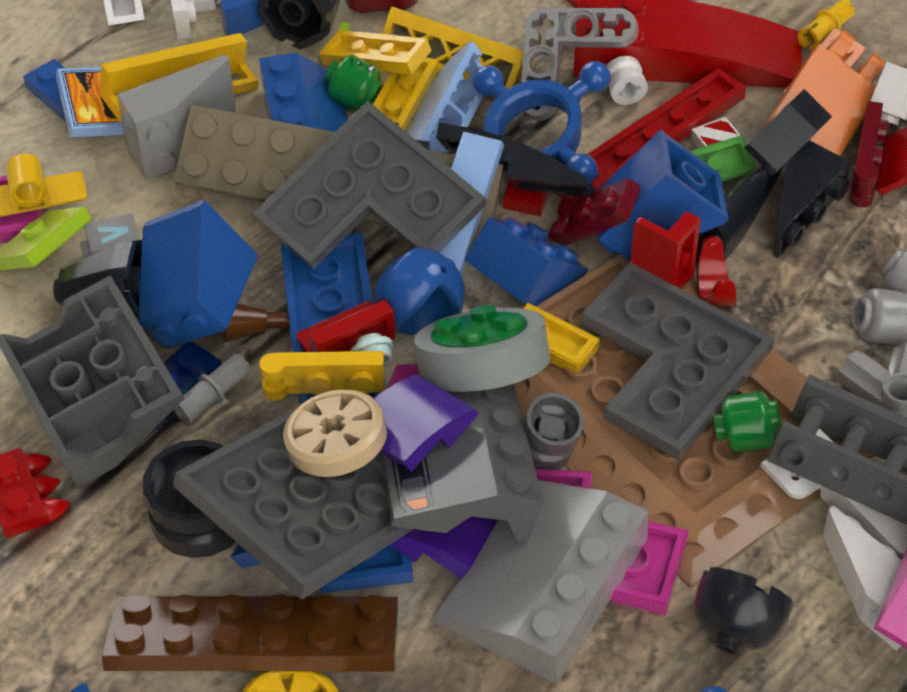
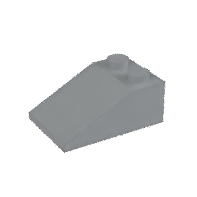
M226 54L117 94L128 153L146 180L176 169L191 104L236 113L230 62Z

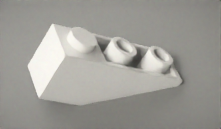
M833 505L828 509L823 537L857 615L862 623L897 651L901 645L876 631L874 626L902 560L891 547L881 544L867 533L855 518L846 516Z

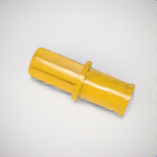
M841 0L828 10H820L815 15L814 20L798 32V41L802 47L806 49L810 45L809 50H813L827 38L834 28L841 30V26L855 15L856 9L851 5V1Z

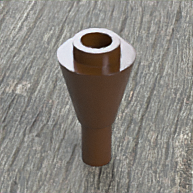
M237 304L227 329L216 334H223L224 342L264 332L266 329L290 328L289 313L266 312L264 309Z

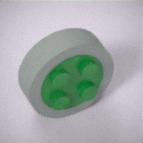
M482 305L468 312L435 321L422 328L414 337L420 377L444 391L470 392L511 385L536 375L545 369L550 362L545 319L541 314L528 309L496 308L493 305Z

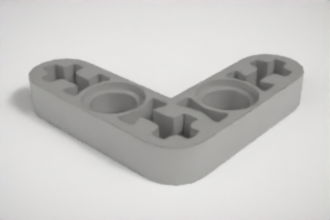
M539 8L534 10L528 16L525 26L521 83L531 80H550L559 83L562 47L621 48L629 46L636 40L639 33L638 23L634 15L627 9ZM586 18L592 21L593 27L588 35L578 37L572 33L573 24L577 20ZM544 19H548L551 26H553V28L546 30L545 41L548 46L541 45L542 36L536 26L543 24ZM599 19H603L605 27H616L619 20H624L630 29H624L622 36H617L614 29H602L604 36L599 37L601 32ZM540 55H547L552 59L550 69L542 74L533 72L531 67L533 60ZM540 106V110H536L534 107L524 112L533 120L543 121L550 118L555 113L557 107Z

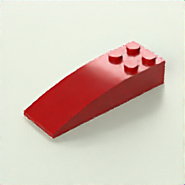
M578 0V8L627 9L634 15L638 23L639 33L636 40L627 47H575L573 77L579 78L582 67L589 62L598 61L607 66L615 58L631 56L639 61L642 67V75H644L646 81L696 83L719 68L744 86L787 88L802 67V48L798 41L799 31L764 18L728 8L687 0ZM586 18L577 20L575 36L583 37L588 35L593 27L592 21ZM599 19L601 28L599 37L604 36L602 29H614L617 36H622L624 29H630L624 20H619L616 27H605L603 19Z

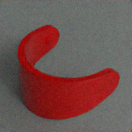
M709 236L702 243L698 259L697 290L699 299L713 306L737 307L735 284L728 278L723 242L718 236Z

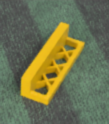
M391 6L382 34L393 35L396 26L408 30L411 37H418V33L424 35L421 38H427L428 42L432 39L441 41L446 53L436 58L439 71L444 66L442 63L450 60L462 47L473 41L482 52V56L479 57L482 67L493 66L499 62L511 65L513 67L505 87L509 89L518 84L522 74L524 51ZM450 45L456 46L457 48L452 50ZM483 56L488 57V58H491V59H489L488 61L485 62V59H484ZM535 58V59L533 60V62H532V65H531L532 69H533V66H534V63H535L536 58ZM468 71L463 72V78L467 81L470 75Z
M241 33L102 63L100 96L119 122H122L117 94L224 54L229 58L231 75L237 73L241 77L239 80H232L234 95L257 90L259 79L245 63L247 40Z

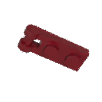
M867 102L849 195L850 202L857 207H868L874 200L875 189L873 186L876 185L883 153V147L876 146V143L884 144L888 120L881 119L883 103Z
M626 178L615 184L607 185L592 194L584 195L578 200L562 199L557 209L558 221L551 225L548 238L556 244L561 243L567 246L627 222L641 186L630 178Z

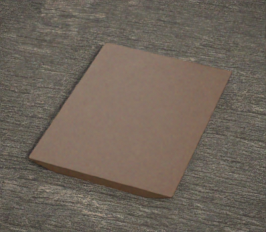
M619 254L536 306L600 338V346L594 355L592 354L586 366L580 373H576L566 367L562 369L549 362L541 372L511 385L515 387L523 420L530 403L538 396L547 393H560L570 397L579 405L584 416V427L569 461L564 466L570 471L592 472L591 489L608 491L648 510V521L688 530L689 534L678 576L691 588L700 581L705 569L709 572L710 567H720L817 498L821 490L818 489L803 499H794L788 496L760 466L762 461L769 458L773 446L766 449L736 453L730 449L727 439L718 440L714 420L678 461L604 419L605 407L647 361L581 325L582 313L630 262ZM691 279L682 290L699 298L697 283ZM715 306V307L719 308L720 310H722V311H724V312H726V313H728V314L734 316V315H733L730 311H728L725 307H723V306ZM772 349L735 395L762 391L768 396L769 400L776 399L781 425L786 421L799 427L801 422L790 416L807 377ZM826 434L835 444L842 445V440ZM862 449L858 453L868 459L875 456ZM791 477L795 481L798 480L796 477Z

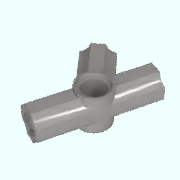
M907 342L903 346L894 347L888 370L865 353H860L856 350L846 358L844 364L838 370L836 381L857 396L907 417Z

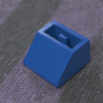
M507 217L505 221L488 218L465 258L466 262L522 303H530L534 306H537L584 277L588 271L587 267L576 260L579 254L573 249L561 243H557L555 246L546 239L549 233L543 228L531 222H527L524 225L511 217Z

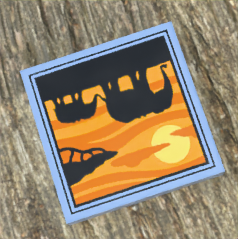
M101 67L57 69L56 81L70 138L124 135L122 122H119L100 96Z

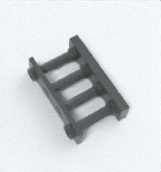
M809 374L790 416L801 422V424L797 427L784 421L767 461L907 525V476L901 474L903 468L907 470V417ZM820 428L824 433L842 440V445L839 446L817 436L818 429ZM860 449L886 460L884 465L859 455Z

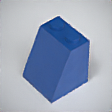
M659 130L599 189L601 190L607 185L615 184L626 178H630L641 186L629 220L598 233V239L607 251L611 253L617 252L628 261L631 260L634 223L640 217L669 230L687 211L701 218L699 234L723 225L728 220L720 173L662 130Z
M205 200L147 221L143 226L139 323L165 349L226 330L258 257V254Z

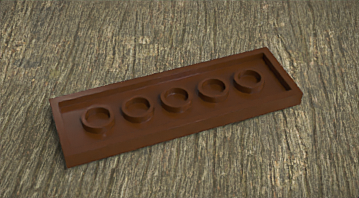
M136 594L117 596L102 652L103 671L395 672L399 613L398 597H382L379 595L335 597L332 595H321L318 597L307 596L301 599L298 596L285 595L192 596L184 594L178 596H145Z

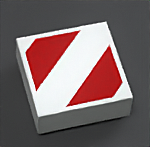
M726 117L691 130V140L698 148L740 136Z

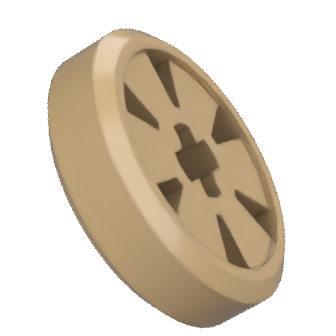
M348 389L324 392L306 400L289 416L283 431L284 443L293 464L305 473L321 477L344 475L363 467L380 452L387 437L386 422L377 401L363 392Z

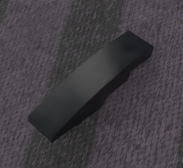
M439 123L436 138L449 151H457L463 131L502 141L504 148L499 164H504V172L507 173V179L518 190L578 197L587 196L595 192V189L584 176L555 158L518 141L479 129Z

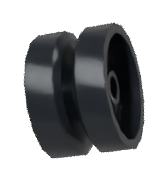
M203 439L176 443L163 449L150 461L143 475V494L146 507L148 508L151 530L159 544L173 554L189 558L208 557L229 549L236 542L173 487L176 472L224 447L220 443Z

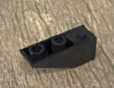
M809 140L787 162L773 256L779 258L789 246L795 247L802 239L805 230L812 223L817 224L821 221L828 206L834 200L840 201L844 197L850 185V180L847 179L849 160Z

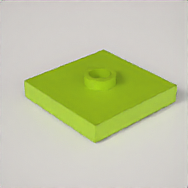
M85 206L46 211L35 221L24 227L19 234L0 248V271L34 268L91 221L92 217Z

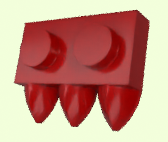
M21 447L0 454V524L6 539L57 520L69 507V501L48 497L59 486L60 479L47 475H38L51 462L50 456L39 453L23 454Z

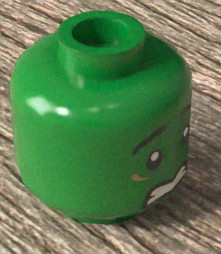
M355 55L346 56L340 63L333 61L324 78V81L329 83L328 95L340 105L353 112H357L367 101L373 105L384 86V82L380 80L381 74L379 69Z

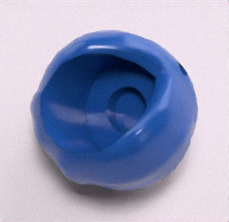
M416 247L395 259L386 267L376 286L375 304L386 300L394 310L395 331L403 334H417L422 328L435 321L462 313L465 285L452 259L447 258L438 251Z

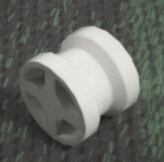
M621 56L607 64L611 74L608 86L613 101L618 104L629 105L640 101L646 95L648 84L644 75H642V67L636 58Z

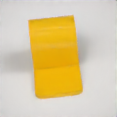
M31 154L13 156L5 165L8 185L0 186V217L86 200L88 195L83 173L81 171H74L44 177L39 158Z

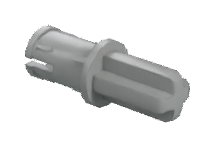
M234 354L211 374L203 373L198 377L199 382L183 395L184 399L174 409L175 414L184 423L186 422L189 425L215 403H222L225 400L224 394L250 372L251 368L248 362L241 355Z

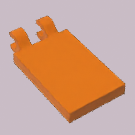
M843 29L838 38L831 41L827 49L819 43L812 50L763 127L805 89L832 116L809 140L841 156L865 117L867 102L871 101L876 88L872 81L883 69L886 61L873 53L868 62L863 63L857 72L841 59L853 45L856 38Z

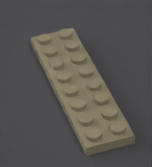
M191 104L173 182L181 186L265 202L335 132ZM428 150L451 169L455 155ZM498 163L487 197V205L484 207L473 243L476 241L488 218H494L505 169L504 164ZM372 213L363 220V222L386 226Z

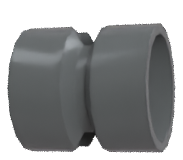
M547 393L538 396L529 405L523 423L535 469L559 470L569 461L584 427V416L579 405L570 397L560 393Z

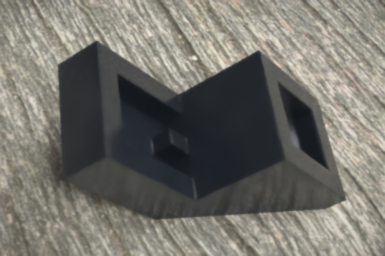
M803 89L744 148L773 176L832 116Z

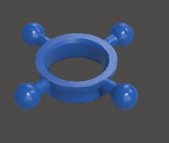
M598 61L585 64L580 71L579 80L569 88L550 80H531L507 89L503 85V75L496 67L483 66L475 72L473 76L475 90L482 96H493L496 99L487 112L484 131L503 137L508 124L520 113L539 106L557 107L568 115L567 126L557 141L538 151L560 161L587 178L590 183L595 180L598 173L595 160L589 155L575 153L580 144L582 133V111L579 102L588 92L598 93L607 88L611 80V74L605 64Z

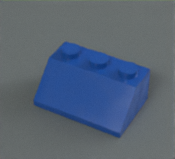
M299 53L259 58L263 95L270 120L336 132L348 120L345 107L333 100L327 93L329 83L324 81L327 69Z

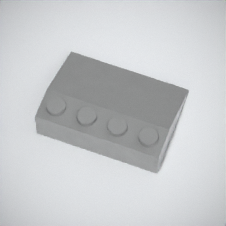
M538 480L543 503L527 543L517 542L508 521L499 520L471 569L462 579L458 580L434 616V622L558 684L612 598L616 585H620L626 575L627 568L632 566L641 551V546L647 542L649 511L608 491Z

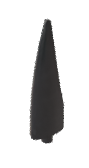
M760 165L724 195L728 220L723 225L699 234L695 263L698 264L702 243L709 236L721 238L725 261L744 239L775 185L784 165L773 176Z

